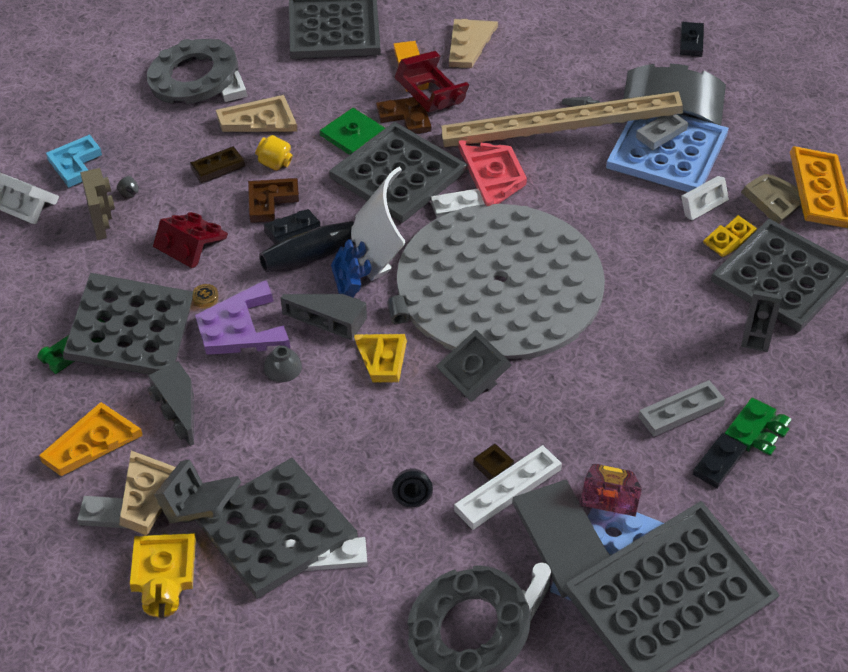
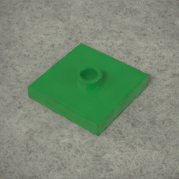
M351 108L322 128L320 136L351 155L383 131L385 127L355 108Z

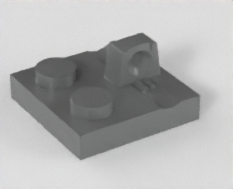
M474 330L436 365L439 371L470 402H473L484 390L488 389L490 391L497 385L495 380L512 366L509 360L477 330Z

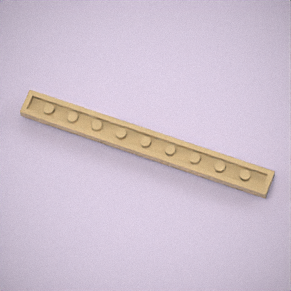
M679 92L442 125L444 147L458 146V141L460 140L466 141V144L483 143L485 141L505 140L513 137H527L534 134L553 133L569 129L576 130L583 127L624 123L639 119L646 120L660 116H672L683 113V105Z

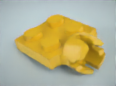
M195 533L134 536L130 588L131 592L142 593V608L148 615L159 618L160 604H165L164 617L174 614L179 606L180 593L186 589H193Z

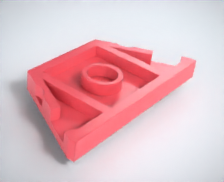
M464 140L458 141L459 151L464 162L467 164L476 188H479L486 206L499 204L526 186L527 177L511 146L481 143L480 147L466 145Z

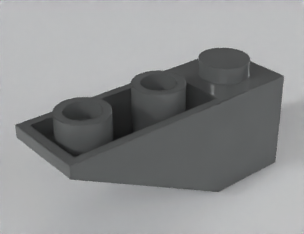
M177 361L148 375L151 386L148 388V393L154 403L159 401L162 405L160 408L167 421L172 419L174 430L179 439L185 438L189 445L192 446L194 445V393L192 381Z

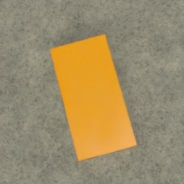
M793 146L790 156L805 221L848 228V193L838 155Z

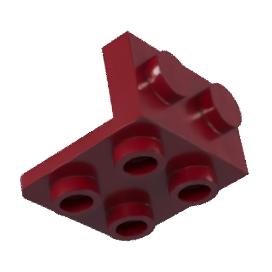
M188 212L186 215H172L169 218L160 219L153 247L186 266L194 268L199 263L204 243L224 240L227 238L228 233L223 231L220 225L203 220L201 215Z

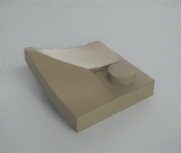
M764 174L754 179L741 191L765 215L779 224L802 206L797 187L769 174Z

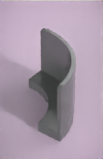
M670 63V67H655V64L631 69L627 72L623 99L679 92L684 113L721 126L726 84L706 71L699 73L688 70L686 65Z

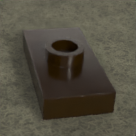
M232 146L190 162V167L200 183L245 167V162L236 148Z

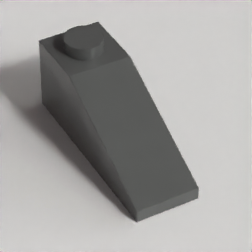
M754 290L745 321L741 347L768 352L782 295Z
M283 294L281 297L282 314L353 340L367 319L366 302L344 294Z

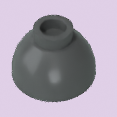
M277 346L268 354L264 363L266 376L276 382L291 381L302 370L299 356L286 346Z

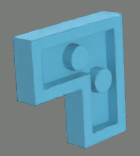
M90 135L46 153L47 160L68 188L82 182L80 172L88 170L83 163L102 155L100 147Z

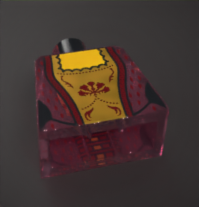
M592 464L585 476L579 505L636 517L642 487L634 472L630 470Z

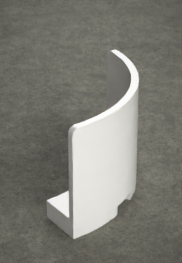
M400 167L394 169L364 204L356 214L354 225L351 228V238L356 243V247L359 246L361 241L365 244L366 253L357 259L361 266L364 265L366 260L370 261L372 270L367 276L371 281L391 270L392 267L389 265V262L405 245L404 238L391 218L386 198L387 188L402 171Z

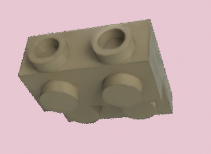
M100 168L80 172L96 239L107 238L105 230L110 229L108 220L112 219L111 210H115L112 195L107 196V192H111L108 177L103 178Z

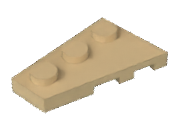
M454 19L449 67L472 68L482 53V49L491 39V35L498 28V21Z
M131 451L120 515V526L144 535L149 533L163 511L154 494L176 467Z

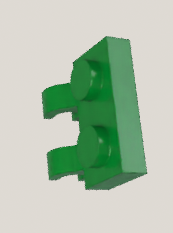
M751 398L726 430L725 434L746 445V451L748 452L752 447H755L771 456L776 449L774 444L778 437L773 433L763 432L767 428L785 437L790 429L787 426L791 422V418L784 414L776 415L777 409Z

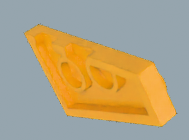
M100 402L43 451L39 457L44 465L60 476H63L143 436L142 430Z

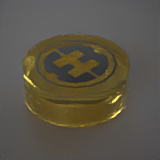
M202 284L193 290V303L199 308H211L218 302V291L213 285Z

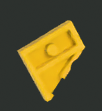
M405 334L355 335L356 345L371 381L399 382L407 343Z

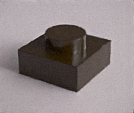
M493 444L474 458L473 465L491 480L514 465V460L498 445Z

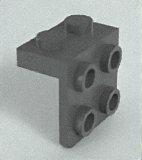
M189 459L180 461L154 496L170 524L182 521L188 523L197 518H213L218 516L223 511L227 501L234 496L235 490L241 481L238 476L202 483Z

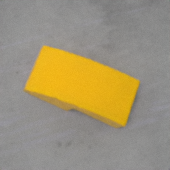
M738 215L727 226L723 227L720 225L703 240V243L721 257H724L739 248L757 231V228Z

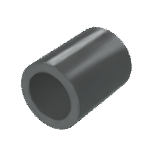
M400 295L389 298L387 305L392 323H407L410 317L405 298Z

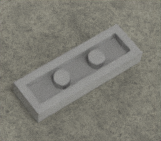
M708 380L639 410L638 417L654 437L723 407L725 398Z

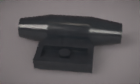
M307 209L264 224V233L275 245L259 253L261 266L265 272L296 268L333 255L339 251L340 247H345L347 240H352L351 228L354 222L348 221L320 226V221Z

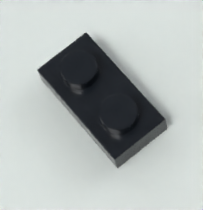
M722 433L694 468L692 475L718 489L744 455L747 446Z

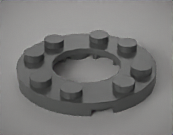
M184 39L179 44L160 51L159 56L154 59L148 69L147 82L153 95L164 102L174 104L176 100L185 101L186 104L196 103L219 94L233 82V75L239 68L238 60L232 47L219 39ZM191 57H195L198 60L209 58L214 63L211 71L200 79L181 82L171 78L173 68H177L178 63L183 60L191 61Z
M477 565L473 566V569L459 572L455 569L432 581L414 602L407 621L409 626L408 646L412 655L425 672H501L517 657L527 640L530 629L528 602L519 585L509 575L498 569ZM469 599H481L490 603L496 609L498 623L492 638L487 643L482 644L481 648L457 652L448 648L442 642L440 634L441 624L450 609L458 603Z

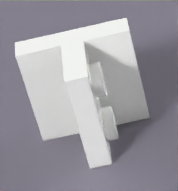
M0 173L1 211L36 224L44 203L48 202L53 205L57 203L58 195Z

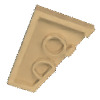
M284 95L216 110V116L222 132L297 131L296 121Z

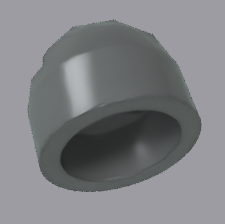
M131 176L121 179L116 187L119 193L126 198L134 197L131 192L135 191L138 193L139 191L137 182Z

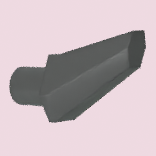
M590 96L562 99L563 105L571 107L600 103V101L593 100Z

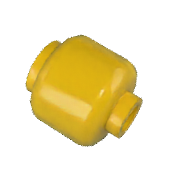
M270 135L267 138L263 137L255 152L258 155V162L275 171L280 170L282 166L288 167L293 158V154L290 153V144L274 135Z

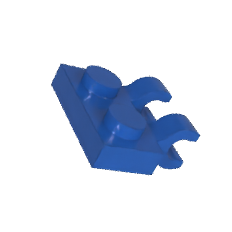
M347 240L345 247H340L331 263L338 293L352 298L360 291V278L367 276L372 270L369 260H366L364 265L359 266L357 258L362 257L366 253V247L362 241L358 247L354 248L352 240Z

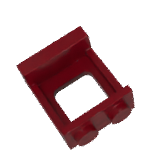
M436 51L401 59L394 77L428 113L462 103L466 98V92L469 87L467 82L454 85L437 68L441 56ZM432 82L440 89L433 91L429 99L417 86Z

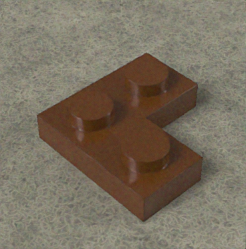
M414 97L376 102L380 123L404 120L406 128L415 134L432 132L427 111Z
M298 178L248 181L250 223L274 221V204L299 202Z

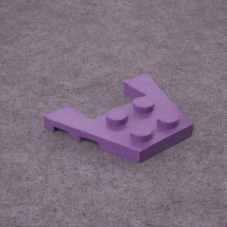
M267 280L195 315L207 355L239 353L241 348L256 347L257 351H267V346L278 345L291 348L284 325L256 333L248 308L273 302Z

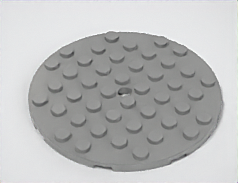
M510 204L476 205L464 207L440 216L413 236L401 255L397 270L398 295L405 298L411 322L425 336L431 337L442 344L444 348L453 351L474 330H477L507 359L521 358L525 360L540 357L568 345L577 339L579 334L588 325L592 324L599 312L604 295L605 278L603 267L590 242L565 221L528 206ZM496 276L505 277L507 280L505 282H501L499 280H494V278H496Z

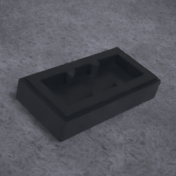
M681 22L680 55L702 57L704 23Z

